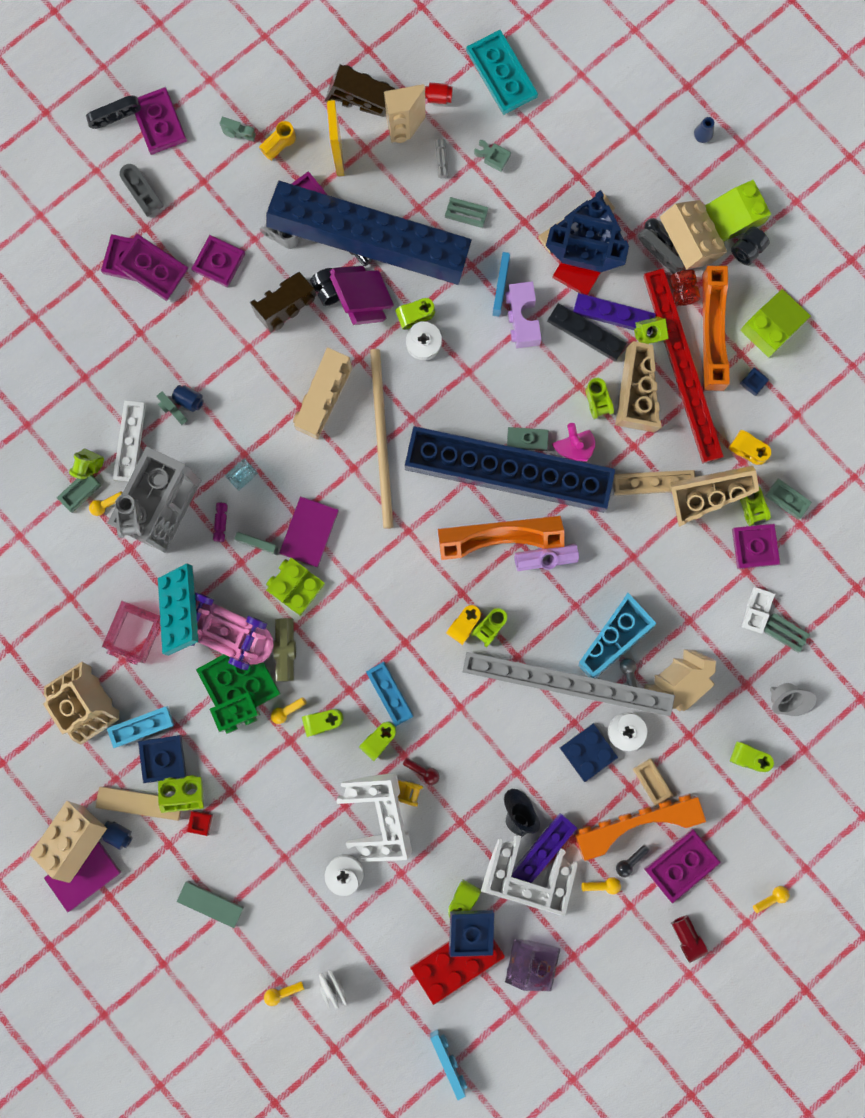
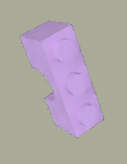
M533 281L509 284L508 292H505L506 304H510L511 310L508 311V321L513 324V330L510 331L511 341L515 342L516 348L540 346L539 320L529 321L521 314L524 309L535 306L536 299Z

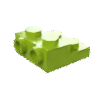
M290 558L289 561L285 559L279 566L280 573L276 577L273 575L266 583V586H268L266 591L301 616L325 583L293 558Z

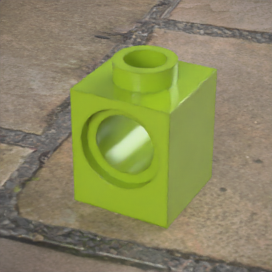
M656 317L635 322L636 328L634 333L640 343L650 344L668 339L666 319ZM652 326L653 332L650 336H648L647 330L649 327Z

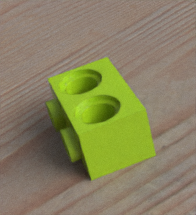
M190 775L183 779L166 778L164 781H158V805L161 813L204 809L202 778ZM191 789L197 790L194 794H187ZM170 791L175 792L171 797L165 796Z

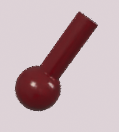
M409 758L404 760L403 765L421 775L426 784L434 785L439 781L440 776L436 769H426Z

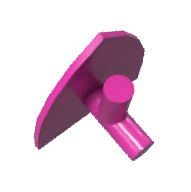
M569 423L567 425L569 437L552 443V446L565 458L587 462L595 450V438L590 430L577 434L575 423Z

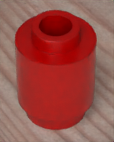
M429 82V86H425V99H428V103L445 105L452 103L453 86Z

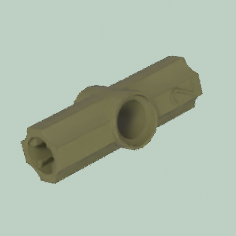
M293 618L275 619L273 656L274 660H276L275 678L277 682L294 681L296 642L294 640Z

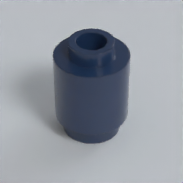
M178 385L172 393V399L175 400V403L191 412L200 410L204 403L202 394L186 385Z
M107 821L104 825L107 829L101 836L102 840L119 850L123 847L127 848L133 839L131 836L132 831L115 821Z

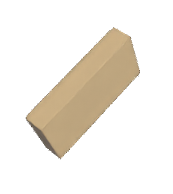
M651 758L633 768L634 773L654 806L673 796Z

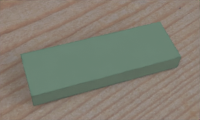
M188 881L185 882L176 901L232 928L236 927L244 909L243 906Z

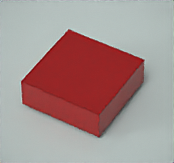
M192 810L187 832L208 836L213 814Z

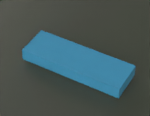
M507 252L502 253L492 316L497 317L501 315L510 253Z
M384 662L366 671L395 726L414 717Z

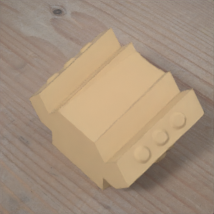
M684 649L683 659L673 658V663L659 675H655L654 685L645 684L644 689L675 695L672 709L685 711L714 686L715 683L710 677L716 671V661L696 650Z
M84 662L77 664L44 686L46 702L43 705L62 735L68 733L70 738L80 745L119 720V710L112 707V699L103 690L99 678L91 674V666Z

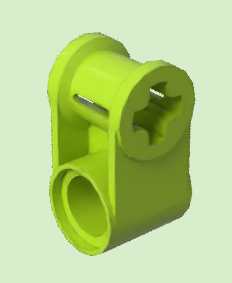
M421 298L395 309L402 329L407 330L418 322L431 320L434 317L435 309L431 299ZM426 306V308L429 309V311L425 312L423 310V307Z
M601 378L591 379L586 386L585 392L592 418L597 419L598 416L608 413L610 415L614 414L613 403L609 397L605 381ZM591 385H598L600 392H593Z
M84 448L74 454L75 461L73 467L69 470V474L78 479H87V477L100 471L104 463V457Z
M760 487L759 491L754 493L753 500L747 496L740 499L744 517L749 526L764 519L766 521L770 520V511Z
M499 608L493 609L479 623L471 635L479 638L485 643L484 646L487 648L507 621L506 612ZM496 612L501 613L504 617L503 622L500 624L492 621V615ZM480 631H483V632H484L485 634H487L489 637H486V636H485L483 633H481Z
M337 709L301 717L307 737L337 728L344 720L342 712ZM331 713L333 714V716L338 717V720L335 721V725L333 722H329L328 718L331 717Z
M383 722L364 740L359 748L371 760L375 761L395 737L396 727L391 722ZM382 727H384L385 729L390 727L391 736L386 735L384 737L382 735Z
M736 741L730 762L758 772H769L773 768L774 761L769 754ZM763 759V761L766 762V765L761 766V764L758 763V760Z
M462 879L449 905V918L450 911H453V909L458 910L459 907L461 911H471L481 894V889Z

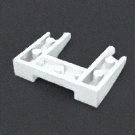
M396 773L343 781L341 786L346 787L344 796L339 795L337 797V804L375 802L382 835L348 840L346 842L347 848L350 849L354 846L361 854L358 857L360 862L408 860L412 854L409 833H405L398 801L400 789Z
M513 836L514 841L504 843L502 838L498 839L486 871L481 892L565 917L578 863L573 862L570 864L563 857L566 851L560 849L554 860L546 888L511 877L521 836Z

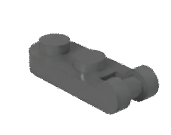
M126 164L120 169V177L147 217L155 209L164 207L135 165ZM151 198L153 201L146 205L144 201Z
M644 229L638 235L640 242L672 274L678 275L682 272L684 264L680 256L677 257L672 252L671 247L658 238L654 230Z

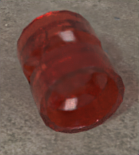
M682 270L669 277L671 288L675 290L673 298L676 306L690 305L701 299L699 287L695 286L697 284L695 270Z

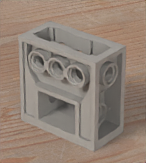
M146 446L122 495L127 494L138 500L143 523V535L132 534L128 536L166 553L202 480L184 463ZM131 500L124 503L123 508L125 511L131 508ZM114 509L107 524L116 528L117 518L116 509Z

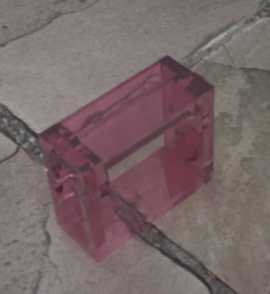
M121 601L102 647L108 649L107 654L119 657V654L127 657L125 661L137 665L138 662L145 663L161 627L160 616ZM128 612L153 622L140 655L114 645Z

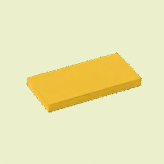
M335 100L327 102L329 135L336 174L340 177L345 176L342 140Z

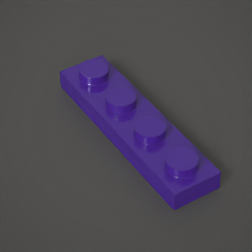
M580 293L577 295L573 312L581 317L630 330H635V322L655 318L656 314ZM652 326L649 327L647 330V334L649 335L651 333Z
M559 813L513 868L511 877L532 883L575 832L577 827Z

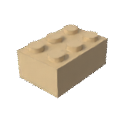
M701 200L675 203L660 216L686 270L711 265L727 253L724 241L717 233L715 224L710 219L706 207Z
M66 801L30 853V856L52 879L70 883L107 828L84 806Z

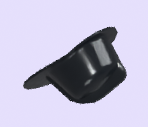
M518 789L508 790L504 794V804L507 810L505 823L508 829L514 834L521 836V838L528 833L538 832L540 821L528 796Z

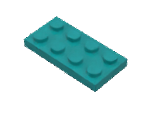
M501 30L466 46L467 54L503 115L538 98L535 87Z
M187 563L158 578L162 654L168 656L199 642L193 565Z

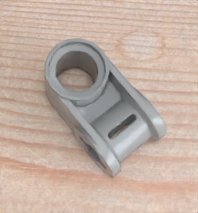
M266 224L260 228V231L266 237L276 241L285 248L293 249L299 243L298 236L293 235L291 238L286 239L285 237L289 235L288 233L268 228Z
M127 494L120 495L115 501L116 528L119 538L132 534L143 535V523L138 500ZM131 500V508L125 511L123 508L124 503Z

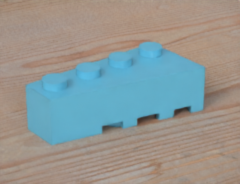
M627 593L584 654L578 666L588 677L596 679L647 635L657 623Z

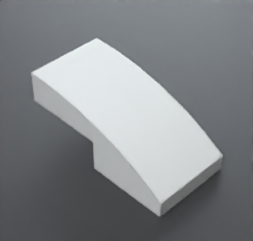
M757 587L753 588L745 612L743 628L763 634L769 618L768 612L775 596L774 593Z

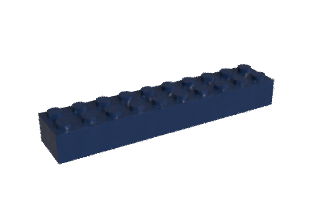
M278 180L266 212V227L456 285H459L472 241L470 238Z
M413 426L404 465L405 470L601 513H604L608 508L615 469L416 426Z

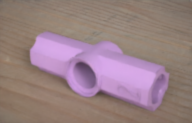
M576 544L548 549L539 547L536 550L516 552L514 559L517 571L537 568L550 570L557 565L578 562L579 552ZM551 554L548 560H543L545 555Z

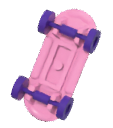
M195 592L198 643L229 656V664L247 671L250 665L262 663L270 656L273 650V638L266 628L268 623L252 616L245 618L214 604V599Z

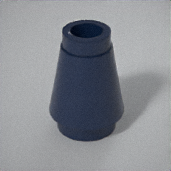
M704 118L695 128L694 137L698 142L706 143L712 139L715 123L713 118Z

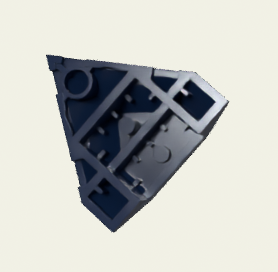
M602 190L598 191L591 200H586L566 215L560 223L550 227L546 247L562 263L598 272H604L625 265L629 244L627 240L624 241L621 235V228L610 206L606 205L603 199L604 194Z

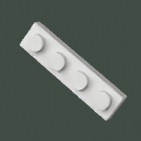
M124 401L113 474L114 481L128 483L138 464L146 404L143 402Z

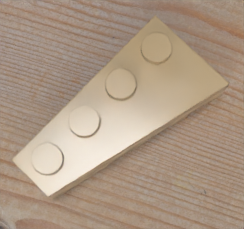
M633 341L626 348L616 426L653 433L661 428L658 412L660 408L656 392L658 389L654 373L656 371L654 350L651 344Z
M328 347L326 348L309 391L303 398L300 412H297L293 419L294 427L297 431L317 440L319 439L352 371L350 357Z
M754 466L670 482L679 527L693 519L696 520L706 513L718 510L728 503L735 502L759 491Z

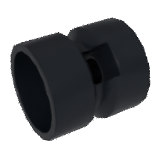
M750 227L744 233L742 239H739L732 246L731 252L736 260L743 265L749 266L768 247L770 241L762 230L757 227Z
M332 268L322 269L310 279L313 288L318 292V297L323 306H330L340 301L330 278Z

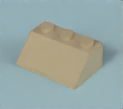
M424 84L384 92L386 119L391 143H403L411 139L426 118Z

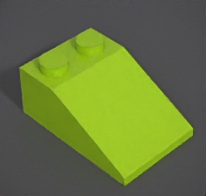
M754 179L731 189L705 205L706 211L723 241L745 233L750 227H759L765 224L771 215Z
M781 289L745 323L740 331L769 358L811 315Z

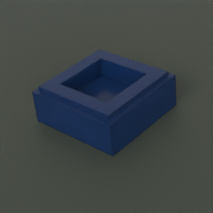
M754 367L740 384L756 396L769 379Z

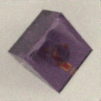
M514 939L505 983L523 991H551L561 948L530 940Z

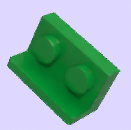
M250 692L210 708L218 731H225L226 734L238 730L237 725L242 723L249 725L256 722V717L261 715L257 711Z

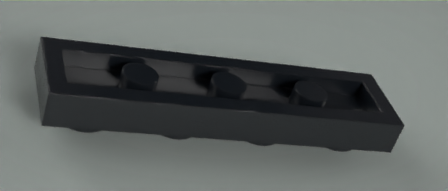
M559 303L547 320L548 323L614 362L617 361L627 344Z

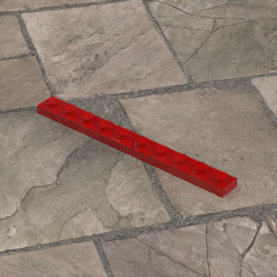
M664 268L644 273L643 278L654 312L656 313L655 316L666 319L668 339L663 341L702 464L722 459L724 456Z

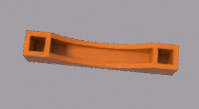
M707 266L702 274L704 391H724L730 384L729 361L725 342L728 266Z
M561 516L438 529L441 560L462 558L477 549L502 543L528 544L543 549L565 547L564 527Z
M691 794L679 796V801L671 803V800L658 803L659 807L651 809V806L638 810V814L631 816V813H626L618 816L619 820L611 822L608 819L599 822L598 827L591 828V826H585L578 829L579 833L574 835L582 859L586 861L605 855L619 836L629 829L642 824L666 822L689 828L705 823L706 819L699 798L691 796Z

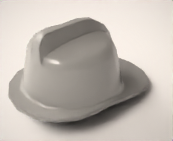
M784 683L778 687L770 688L772 693L771 701L773 703L772 710L776 714L800 716L809 712L817 702L814 693L801 690L791 683Z

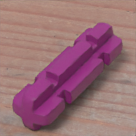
M224 502L216 503L215 511L217 513H215L214 542L221 543L225 541L224 531H226L227 520L225 512H227L228 505Z

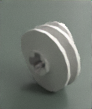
M429 322L414 324L406 336V348L415 359L422 361L430 360L441 349V333L434 324ZM422 339H426V344H421Z
M622 713L610 721L608 737L616 748L623 751H633L644 744L647 738V727L641 717L632 713ZM625 727L632 730V733H629L630 737L623 735V731H626Z
M351 855L335 857L331 860L325 871V883L329 890L340 896H348L354 893L360 887L364 878L362 864ZM342 871H345V874H349L347 879H344V876H340Z
M327 970V982L323 974L320 973L319 988L327 1009H330L329 1000L332 1001L337 1010L339 1009L337 996H339L344 1006H347L345 991L340 978L335 979L332 972Z

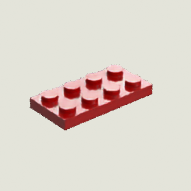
M493 938V955L450 957L449 941H447L411 965L410 969L434 1005L505 958V955Z

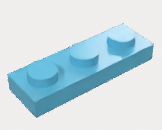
M168 706L109 727L107 731L113 748H117L173 727L174 723Z
M437 1029L430 1033V1039L457 1100L466 1097L465 1089L468 1087L463 1075L459 1076L456 1071L458 1064L454 1055L450 1056L447 1047H449L446 1036L444 1034L440 1035Z

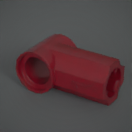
M687 915L671 922L681 943L680 947L689 963L709 953L705 943L697 935Z

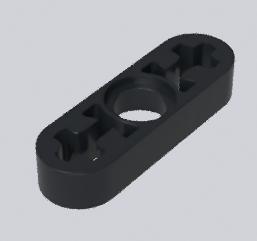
M133 95L126 96L90 111L86 114L88 126L92 129H98L141 110L139 99Z

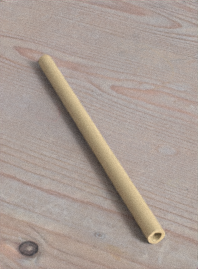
M371 349L370 357L383 528L390 529L393 528L381 356L380 349Z

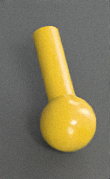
M120 491L103 501H92L89 505L90 513L94 516H101L107 507L115 504L116 499L123 492Z
M301 697L285 708L278 707L273 709L270 715L271 720L276 724L284 723L287 715L307 704L305 698Z
M610 877L605 882H582L581 888L582 891H607L609 894L615 895L621 890V882L615 877Z
M777 886L774 888L772 895L753 905V909L756 913H759L777 902L786 903L790 898V893L787 888Z
M302 981L280 990L268 989L264 994V1002L268 1006H276L282 998L304 990Z

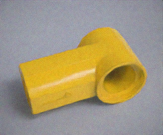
M281 121L276 126V131L259 146V149L269 160L272 161L286 146H290L296 141V134L292 124L288 121ZM285 131H290L289 135L282 136Z

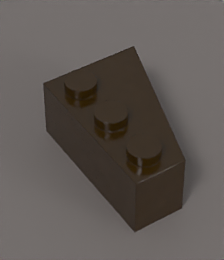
M339 64L331 79L325 101L328 102L331 99L340 101L344 107H348L349 104L360 107V111L384 117L386 114L384 92L395 90V88L391 87L387 82L373 79L369 74L360 73L348 65Z
M300 272L279 284L280 288L273 293L270 290L265 292V298L258 302L255 299L250 302L256 317L270 333L281 329L286 320L297 316L300 309L305 305H310L317 296L313 286Z

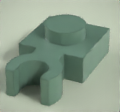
M222 116L220 126L226 136L240 139L244 137L249 141H254L256 136L254 128L243 126L241 122Z
M480 140L479 146L484 149L478 150L475 148L474 155L485 157V164L502 172L511 156V152L495 143L492 147H489L486 141Z
M163 391L156 396L161 401L158 405L165 413L170 411L181 425L188 421Z

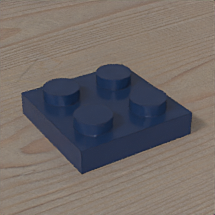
M594 723L559 747L583 782L588 781L618 758Z
M181 735L138 741L143 784L163 781L166 778L186 777Z
M493 910L450 911V957L493 955Z

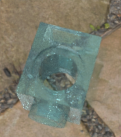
M244 458L225 477L239 491L258 472Z

